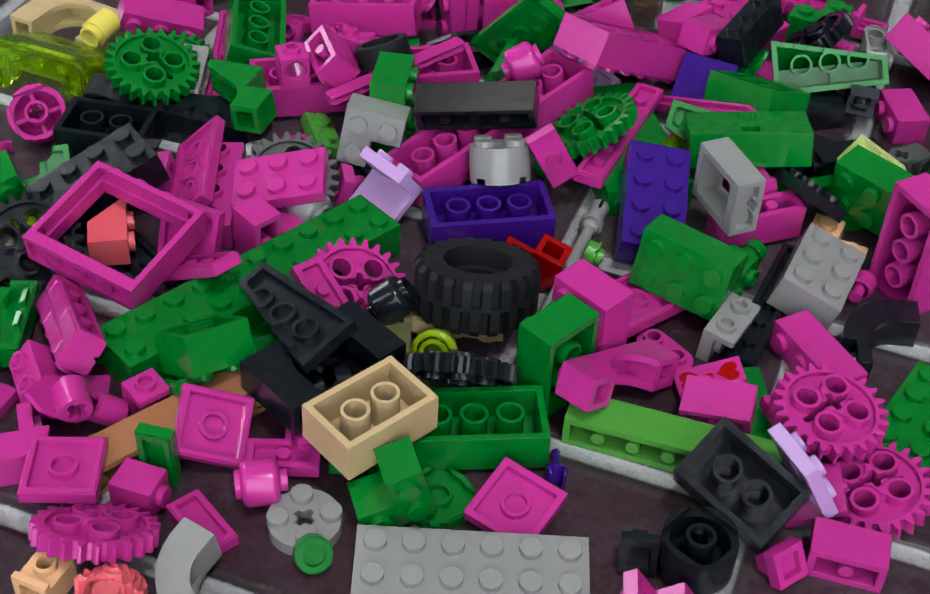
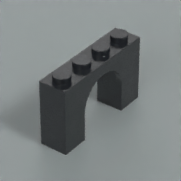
M836 90L811 92L806 114L813 131L842 127L847 103ZM814 133L811 167L806 168L807 173L812 178L834 174L837 157L855 140H830ZM874 137L868 138L875 144H877L879 147H881V145L877 142V140Z
M352 299L336 307L356 321L358 330L328 357L346 359L354 363L362 371L390 355L402 365L404 364L406 342ZM278 339L273 344L240 361L241 386L292 434L296 435L302 431V404L323 392L298 371L300 366Z

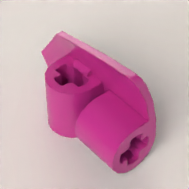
M44 375L24 394L39 413L69 423H79L87 420L104 427H109L127 418L129 410L126 400L109 394L111 379L109 375Z

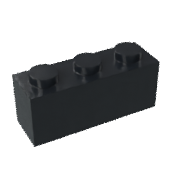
M749 0L716 36L720 61L746 68L783 26L781 1Z

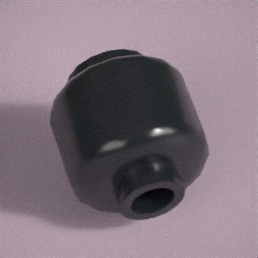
M393 275L388 276L368 291L367 299L369 305L366 306V309L378 321H382L387 325L396 324L415 311V300L418 299V295L413 285L406 278H398Z

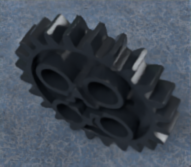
M842 9L834 13L830 12L827 15L821 16L815 22L812 21L809 26L798 30L785 42L832 48L841 40L840 37L846 35L847 31L852 28L851 25L854 24V20L847 10Z
M22 191L18 201L12 194L8 195L7 205L0 201V236L7 234L15 240V244L11 246H5L0 243V285L6 281L9 283L8 287H10V280H36L39 282L41 292V287L46 289L53 275L59 274L29 259L22 238L31 228L26 223L25 218L34 216L40 219L53 206L52 195L44 202L41 201L39 192L35 193L33 199H28L26 192ZM15 221L19 225V229L12 225L11 222ZM74 223L57 241L84 254L85 248L77 244L84 241L85 235L75 234L82 224ZM30 260L35 264L36 270L32 272L24 271L19 266V262Z
M450 349V353L424 350L423 353H407L404 355L403 364L412 374L421 376V379L439 381L455 387L517 385L519 366L509 364L508 362H501L500 359L480 357V354L453 349Z

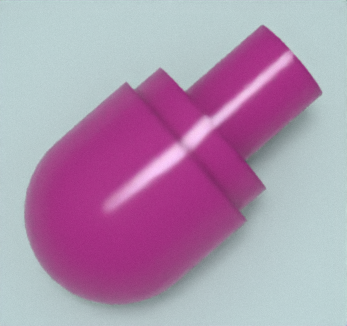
M868 270L859 271L848 295L851 302L858 303L860 300H865L871 296L877 284L876 277L872 272Z

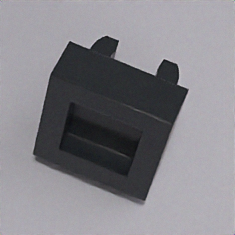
M632 528V531L622 530L617 572H626L638 568L643 575L656 576L661 544L660 535L648 534V530Z

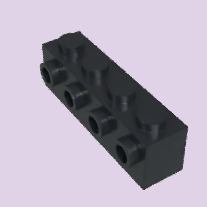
M536 81L418 83L413 113L419 130L537 128L540 99Z

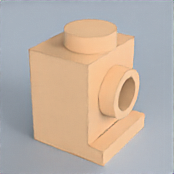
M35 552L20 572L16 570L13 572L11 580L15 594H67L74 586V577L77 576L74 559L62 562L61 556L48 558L47 552Z

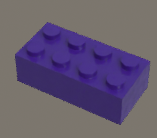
M636 140L630 141L623 160L614 261L634 264L645 227L660 214H664L686 225L691 150Z
M544 180L520 181V184L508 186L474 184L422 188L421 217L428 244L432 245L435 241H446L448 238L455 237L458 239H465V237H474L475 239L489 238L492 241L505 242L511 236L536 249L544 234L554 238L556 215Z

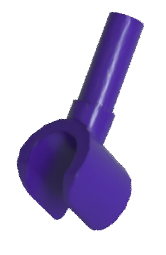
M555 448L551 451V463L547 464L544 480L549 483L559 484L561 489H564L569 468L561 464L559 449Z

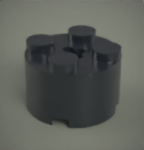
M684 506L674 510L668 515L663 525L657 573L670 586L685 582L694 594H714L722 590L732 578L740 548V541L737 536L738 529L735 523L726 514L712 507L703 506L702 510H690V506Z

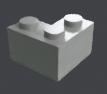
M352 93L346 107L336 157L337 161L365 167L367 162L359 154L366 146L371 149L373 142L400 148L411 107Z

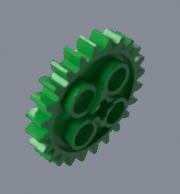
M148 27L147 33H143L139 28H136L135 35L125 31V38L117 35L115 43H109V50L105 51L104 71H106V80H111V87H120L119 95L129 93L130 101L135 100L137 97L141 98V105H144L147 100H151L152 104L157 106L158 100H162L167 106L169 105L170 98L180 102L181 95L188 97L189 91L195 90L196 82L199 81L200 62L197 61L198 54L192 53L193 46H184V38L175 40L173 32L165 36L163 29H160L158 33H153L151 27Z
M609 91L604 96L599 93L595 98L587 97L584 103L577 102L575 108H567V113L559 115V121L552 122L551 124L557 131L572 160H574L580 154L582 158H585L590 152L595 155L601 147L608 149L610 142H619L617 137L628 134L626 129L634 127L633 122L638 120L637 114L639 112L632 96H628L627 93L621 94L620 91L612 95V92Z

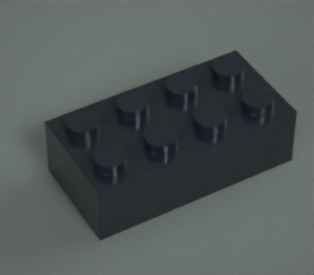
M127 123L96 144L89 146L72 159L62 163L45 176L35 180L26 189L29 193L27 195L28 199H33L35 193L39 192L40 199L44 202L52 195V205H54L97 161L113 168L117 167L123 173L136 179H142L155 188L170 178L158 154L132 125ZM104 192L75 222L82 224L75 234H86L87 222L119 199Z

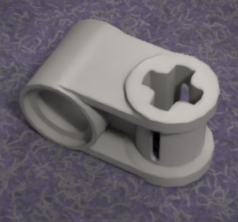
M878 25L866 26L859 52L886 55L888 57V70H890L893 62V48L885 38L888 34L887 30Z

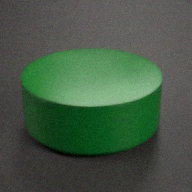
M308 533L296 541L292 556L295 564L303 572L319 574L325 571L332 563L333 548L330 542L322 535Z

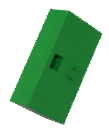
M805 111L686 112L685 149L691 150L690 168L697 167L701 142L729 137L755 167H811L814 132Z

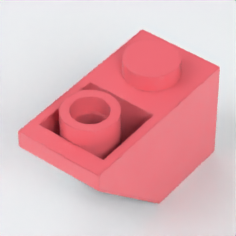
M119 199L87 222L89 257L106 266L131 264L130 251L136 250L135 232H129V230H135L134 211H127L126 202Z

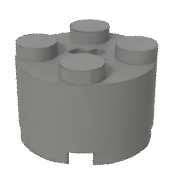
M488 134L475 135L474 142L469 144L470 182L477 184V179H485L486 186H508L520 184L521 177H524L526 182L530 181V148L525 139L522 138V134H504V139H492V135Z

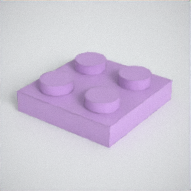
M780 422L768 429L786 469L812 491L809 500L820 514L827 519L838 514L839 512L832 499L837 496V493L824 476L827 472L816 455L813 454L809 457L805 453L808 449L798 433L794 431L789 434Z

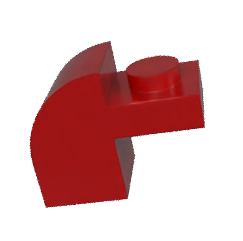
M544 234L536 249L511 236L505 241L511 246L523 248L524 252L531 253L534 259L537 260L541 268L539 290L547 289L554 284L555 276L562 271L573 250L572 247L547 234Z

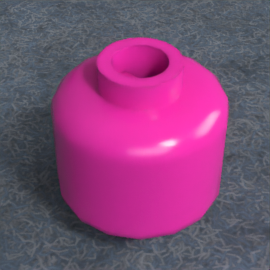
M524 41L504 51L503 58L505 62L500 64L507 80L513 78L514 81H530L541 75V66L545 65V62L536 44L531 45L529 42Z
M274 457L246 459L240 463L239 470H233L236 500L242 499L246 507L252 508L276 504L281 500V491H289L287 468L279 469L278 461Z

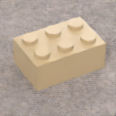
M390 355L302 404L303 437L346 479L351 480L378 463L373 449L410 436L412 442L436 429L439 396Z

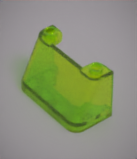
M43 32L0 34V86L7 88L13 83V79H18L22 75V71L62 82L65 95L69 96L72 93L74 96L83 97L90 76L95 73L106 74V71H104L106 50Z

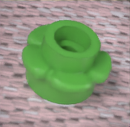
M591 239L582 258L598 267L606 252L605 249L601 248L603 242L600 241L598 243Z

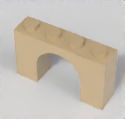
M31 0L10 14L14 38L32 44L41 42L57 30L67 27H82L84 22L102 8L109 9L116 13V15L117 9L93 0ZM118 31L103 45L96 47L88 46L79 34L75 37L78 61L101 69L104 67L105 51L109 50V43H115L117 35L125 38V32Z

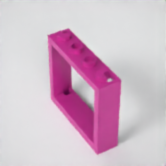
M97 161L22 238L29 259L132 310L144 304L204 238L208 231L205 212L196 208V205L188 204L175 198L167 191H161L150 186L142 179H136L125 174L117 167L113 168ZM104 192L180 228L176 235L135 279L57 241Z

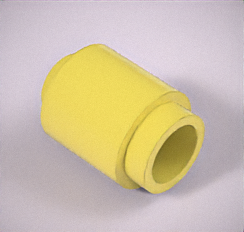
M102 8L83 23L80 30L82 40L91 47L103 45L120 30L119 18L116 13L109 9Z

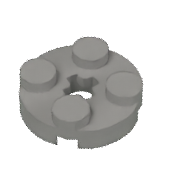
M297 484L292 487L291 491L282 494L281 500L278 503L271 504L266 513V525L270 541L278 550L291 556L296 541L308 533L322 535L333 547L340 539L342 532V507L329 494L312 489L307 484ZM303 518L311 519L312 522L311 525L308 523H303L301 526L297 525L298 520Z

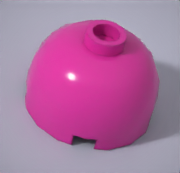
M44 84L25 85L13 94L10 106H7L8 123L16 135L29 143L39 145L51 143L54 141L53 128L66 110L67 104L58 91L46 87Z

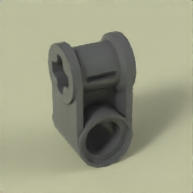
M914 142L910 145L891 148L888 151L891 156L905 165L906 171L916 176L929 172L930 151L920 143Z

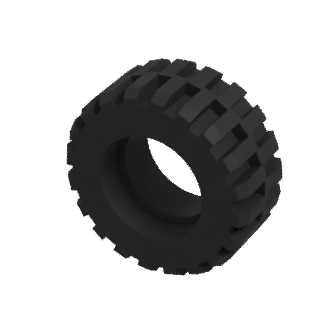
M455 237L448 238L446 241H435L432 245H426L415 258L413 287L418 295V299L415 300V311L427 324L432 323L435 328L446 329L453 334L459 335L463 333L469 334L472 337H478V335L495 337L502 333L504 335L512 334L515 330L519 329L520 323L526 317L537 313L541 268L531 253L524 252L523 248L511 246L504 241L497 242L489 238L475 239L474 237H465V239Z

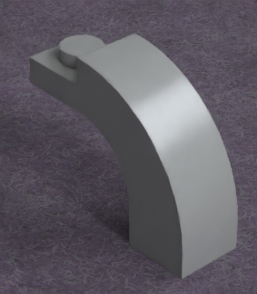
M186 517L178 523L167 537L158 555L155 568L157 594H199L203 578L223 555L215 534Z

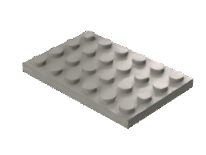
M357 524L350 594H590L589 537Z

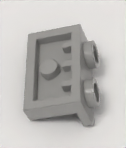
M732 292L704 328L695 357L707 363L715 352L720 354L725 346L733 348L759 314L761 307Z

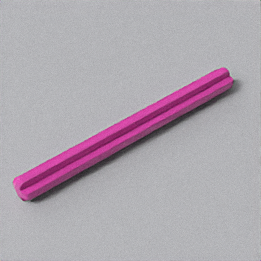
M456 36L413 54L415 55L414 67H419V70L463 52V45L465 44L463 39ZM373 71L325 92L327 104L335 107L349 101L352 93L363 95L370 92V81Z

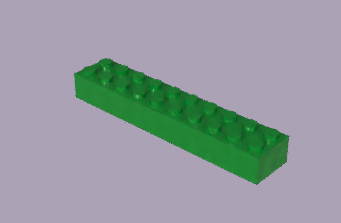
M360 194L239 255L242 262L217 277L191 279L100 325L107 345L101 355L96 357V360L120 384L150 368H153L159 374L162 372L153 336L154 332L211 314L248 317L250 326L264 321L238 284L241 279L263 261L292 279L289 274L292 266L313 258L317 249L323 250L327 242L335 246L337 240L342 238L347 245L351 237H354L357 245L360 246L367 239L368 248L370 249L379 244V254L384 255L390 252L389 259L400 254L401 224ZM333 269L337 275L343 276L340 271Z

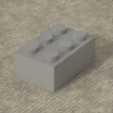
M811 223L794 247L766 303L788 316L808 310L828 329L841 312L866 254Z

